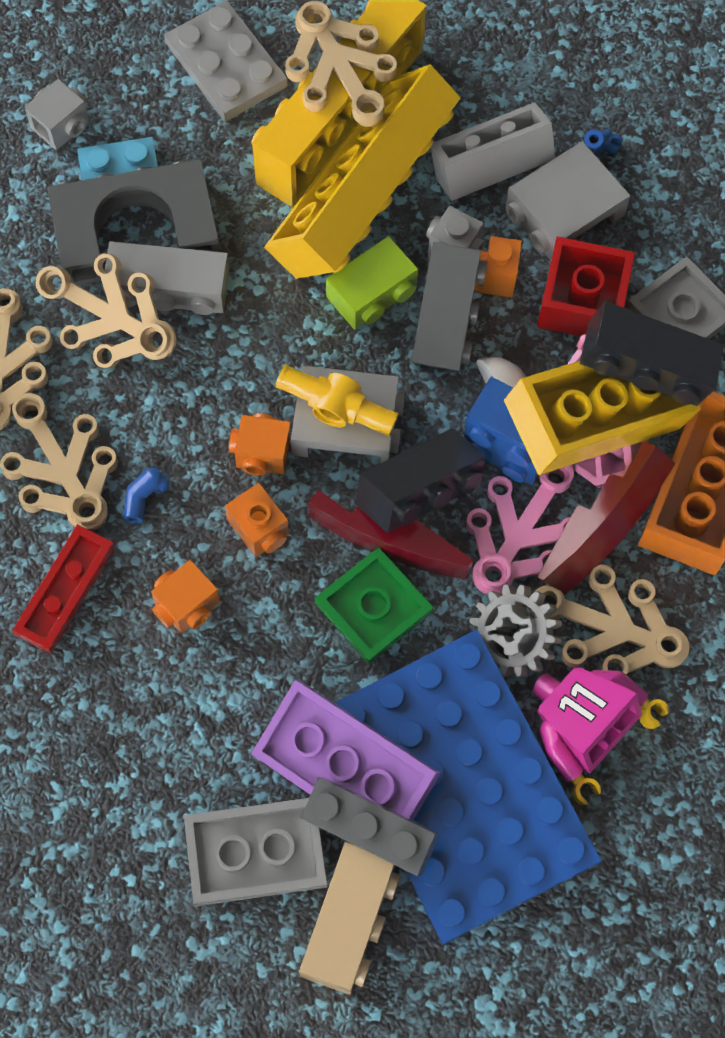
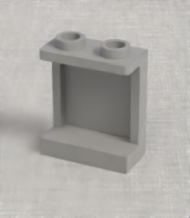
M581 141L510 186L506 202V212L515 225H521L528 233L533 247L539 253H545L551 260L556 236L575 239L607 217L612 223L625 216L630 194L586 144Z
M302 366L301 368L302 372L316 378L320 376L328 378L330 373L346 375L359 383L362 387L361 393L366 395V400L399 413L398 416H403L405 392H398V376ZM297 397L291 436L292 456L308 457L309 448L379 456L381 458L380 463L389 459L390 453H398L401 429L393 428L388 437L357 422L354 425L347 423L342 428L333 427L317 419L312 413L313 408L308 406V401Z

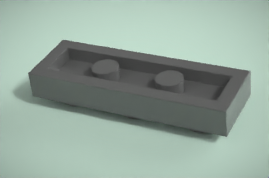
M318 777L301 816L302 819L416 876H423L440 836V833L324 777Z

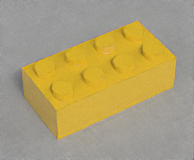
M580 361L521 378L504 399L538 475L679 430L701 410L700 405L681 404L668 395L654 390L640 389L632 382L615 376L601 375L593 368L580 364Z

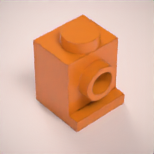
M490 236L488 251L481 250L480 256L481 261H487L484 284H475L474 292L513 298L522 240Z

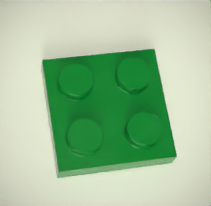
M379 547L314 598L317 607L369 665L433 613V606Z

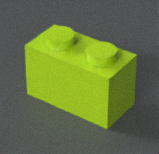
M388 236L346 264L339 272L327 277L326 297L352 328L356 330L365 323L370 325L376 322L384 314L385 309L395 302L402 303L409 299L417 287L418 268Z

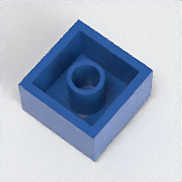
M491 376L467 415L463 437L486 455L484 464L488 462L502 469L504 475L515 482H526L533 486L539 475L504 402V399L513 387Z

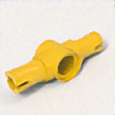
M284 364L276 381V388L308 401V406L313 408V415L323 423L333 427L342 428L347 423L354 425L357 422L389 437L399 415L397 412L366 400V395L361 393L362 387L359 383L340 373H330L328 378L324 376L316 378Z

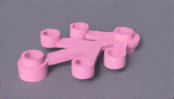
M572 465L540 475L541 486L519 520H517L511 498L513 490L511 481L506 477L497 476L489 482L487 495L496 504L505 542L496 553L489 531L492 518L488 511L481 508L474 509L468 514L466 528L470 534L474 535L480 559L473 568L472 578L475 586L482 593L488 595L489 591H495L502 594L503 585H512L514 579L540 573L543 568L542 562L548 559L552 550L544 551L539 558L512 561L520 549L558 541L570 517L564 519L559 524L533 528L554 495L562 493L570 487L574 477ZM558 474L562 477L563 481L558 484L553 483L549 480L548 476ZM501 485L506 488L507 493L497 495L492 488ZM476 517H480L486 521V525L478 528L471 521ZM489 571H496L501 578L496 582H492L486 578L485 574Z

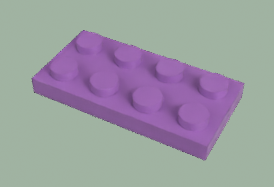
M295 680L251 753L254 757L310 795L318 777H324L411 820H414L441 775L439 771L299 680Z

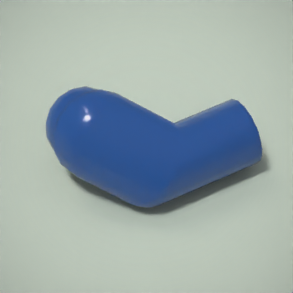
M593 129L586 133L584 143L597 158L601 157L605 151L611 155H616L623 142L622 136L613 134V130L610 129L602 131Z
M148 468L129 484L125 498L124 521L135 524L143 522L146 498L153 491L161 494L169 487L170 477L166 472H160L158 468Z

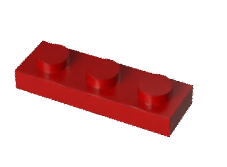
M77 524L13 628L14 635L52 654L114 551V543Z

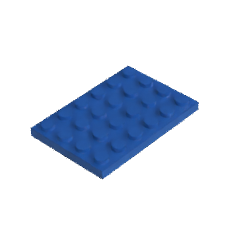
M478 629L335 702V704L441 773L413 820L440 833L439 839L423 876H416L408 871L406 872L443 945L602 863Z

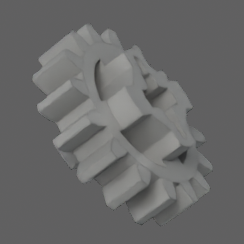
M503 585L502 595L495 591H489L490 603L487 605L478 602L476 607L482 615L480 618H470L469 623L478 627V631L502 676L511 677L513 672H515L517 677H528V667L533 671H542L543 666L540 659L553 660L555 655L549 647L551 644H561L562 639L553 635V629L562 626V621L552 620L550 617L557 609L556 606L549 603L542 605L546 595L538 591L531 594V587L520 585L517 591L514 586ZM522 603L531 608L537 618L529 617L526 607H522ZM517 624L528 627L520 629V632H516L513 637L503 635L516 629ZM538 639V641H537L535 647L532 649V646L534 645V643H535L536 640ZM494 644H500L504 648V655H508L509 658L503 656Z

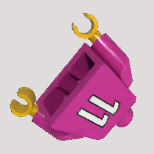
M578 667L574 668L562 682L549 674H544L536 681L533 687V694L544 701L538 709L542 721L539 732L547 756L566 782L571 781L574 784L572 787V797L581 805H588L587 801L580 794V788L583 784L591 786L596 795L601 793L599 783L595 779L584 778L582 775L583 770L590 774L638 719L648 729L659 727L661 724L652 717L650 709H654L661 716H665L669 712L665 701L660 699L649 701L647 699L648 693L621 671L593 670L590 672Z

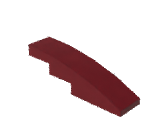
M643 441L624 477L610 473L591 509L580 505L576 506L537 578L546 585L560 590L565 596L589 575L593 568L598 566L628 534L651 504L676 463L656 445Z
M319 490L308 502L309 517L343 539L373 552L379 547L390 560L427 572L466 579L471 573L472 558L417 520L410 525H403L387 533L358 506L350 513Z

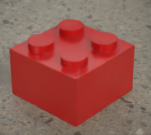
M556 236L537 328L581 337L586 335L589 320L605 301L624 308L635 252Z

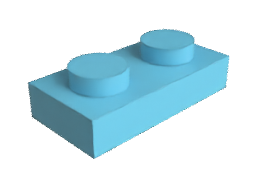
M153 137L77 149L82 180L97 178L102 174L116 175L132 172L141 167H158Z

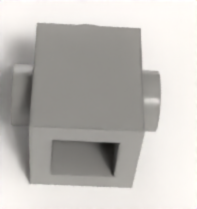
M59 79L49 87L41 89L35 98L25 106L30 128L56 151L71 138L79 136L86 128V125L89 124L85 97L77 88H69Z
M449 205L442 217L436 216L432 220L427 230L426 237L429 238L428 258L430 259L433 242L483 250L485 240L481 238L484 223Z

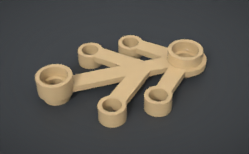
M320 1L305 3L297 12L295 18L296 29L301 35L293 55L288 57L285 63L287 77L291 81L301 82L309 76L308 57L316 41L323 51L311 84L303 91V104L305 108L312 112H318L325 108L327 104L326 89L332 73L335 71L352 99L354 119L365 127L376 125L382 120L384 115V99L374 90H365L351 65L372 70L377 80L388 82L396 76V59L389 54L376 55L369 53L374 51L379 43V32L374 26L368 24L360 26L335 19L328 6ZM333 35L355 40L358 49L338 44ZM364 36H370L373 39L365 41L361 38ZM298 65L302 66L303 69L296 71L292 67ZM387 65L391 67V69L381 70L379 67ZM318 95L321 99L314 101L309 99V97ZM371 110L373 113H363V111Z
M100 254L94 261V270L101 277L108 302L72 283L70 274L64 268L48 266L41 269L36 277V288L43 297L49 299L65 297L102 318L80 326H65L60 332V341L64 347L79 349L88 340L123 330L135 338L117 345L101 344L97 346L93 352V359L96 365L101 368H112L121 359L140 353L149 359L160 360L168 357L173 352L176 346V334L169 323L159 320L152 297L155 281L150 274L134 273L129 277L127 283L130 293L136 296L142 319L140 321L129 314L118 277L122 265L116 255ZM109 258L113 267L109 273H106L103 270V263ZM56 276H59L62 280L59 290H56L53 286V279ZM141 277L146 281V289L143 292H139L136 287L137 280ZM72 330L78 333V341L75 344H72L69 340V334ZM156 332H159L163 337V342L159 347L153 343V335ZM105 349H109L112 354L109 363L104 362L102 359V353Z
M6 288L0 289V302L6 299L11 300L9 304L0 306V430L7 425L11 418V407L14 401L20 395L43 388L47 384L48 375L41 363L30 362L22 369V379L2 392L4 379L38 353H45L52 346L49 330L43 326H34L26 334L27 341L7 355L11 323L21 317L23 306L19 295L15 291ZM37 336L46 337L45 341L40 344L33 343L34 338ZM33 372L42 373L40 378L36 380L28 379L29 375Z
M33 393L20 395L12 406L15 420L22 428L31 430L50 464L25 459L19 453L9 452L1 458L0 468L4 476L10 480H18L26 476L63 485L69 496L64 497L43 493L40 487L27 485L19 492L21 506L30 513L45 509L66 514L73 527H76L78 524L90 531L99 528L105 522L108 515L107 503L101 495L107 476L116 469L118 460L112 448L107 446L97 448L92 454L93 470L86 488H83L78 479V474L89 441L94 440L99 433L96 419L89 414H82L75 418L73 422L74 434L65 457L45 422L47 410L42 398ZM29 411L38 412V415L32 419L24 418L25 414ZM83 424L93 425L89 432L83 433L79 431L80 426ZM102 456L112 457V460L106 465L98 463L99 458ZM13 461L20 462L17 470H7L9 463ZM28 495H39V499L35 503L28 504L25 502ZM86 507L95 509L94 514L90 517H82L80 514Z
M598 565L593 568L589 576V585L594 591L598 592L609 615L566 600L563 593L554 587L545 585L536 590L545 595H550L556 600L555 606L557 609L550 615L552 620H556L561 616L603 632L585 641L572 639L566 642L561 652V658L568 667H580L586 659L626 642L643 648L626 657L617 654L608 656L604 660L601 670H608L607 665L610 663L619 664L622 672L625 674H629L652 663L662 668H675L681 665L689 654L687 637L679 629L666 625L653 600L655 597V587L648 580L640 579L635 581L628 592V598L632 605L639 607L649 630L633 624L614 586L615 572L607 565ZM599 573L607 575L609 583H598L595 575ZM637 588L645 589L649 594V598H638L634 590ZM531 609L532 614L535 618H537L535 613ZM664 640L672 641L675 644L676 650L673 652L665 651L662 648L661 642ZM569 648H577L581 651L582 657L577 660L571 659L567 654V650Z

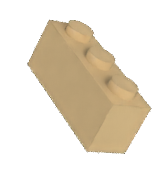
M344 843L299 970L300 977L349 995L352 993L354 984L363 987L371 964V960L364 958L369 941L378 943L386 917L378 915L383 899H393L401 876L393 872L394 864L356 845Z

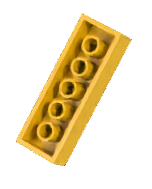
M369 0L364 13L358 20L353 19L350 23L360 26L368 24L378 30V47L369 53L393 56L397 62L396 76L404 74L424 50L427 5L419 0ZM364 36L361 39L369 41L373 38L370 36ZM342 37L338 44L358 49L355 40ZM351 65L365 90H374L379 93L386 82L377 80L372 70ZM387 65L379 67L381 70L391 69V67ZM315 69L313 72H309V76L304 81L299 83L298 90L290 99L286 98L279 104L275 117L267 126H261L252 139L256 185L292 208L357 122L352 114V99L335 71H333L326 89L327 104L323 110L312 112L307 110L303 104V91L311 84ZM312 95L309 99L316 101L321 99V97Z
M431 64L395 76L394 79L385 83L379 91V94L384 99V115L382 120L371 127H365L356 122L264 248L296 279L309 276L315 277L331 272L337 273L346 266L350 260L349 252L356 243L362 241L370 233L372 228L370 223L377 214L383 212L390 205L393 199L391 194L396 187L404 183L413 172L411 166L416 159L431 148L434 143L432 137L437 130L445 126L454 115L452 110L461 97ZM365 110L364 113H373V111Z

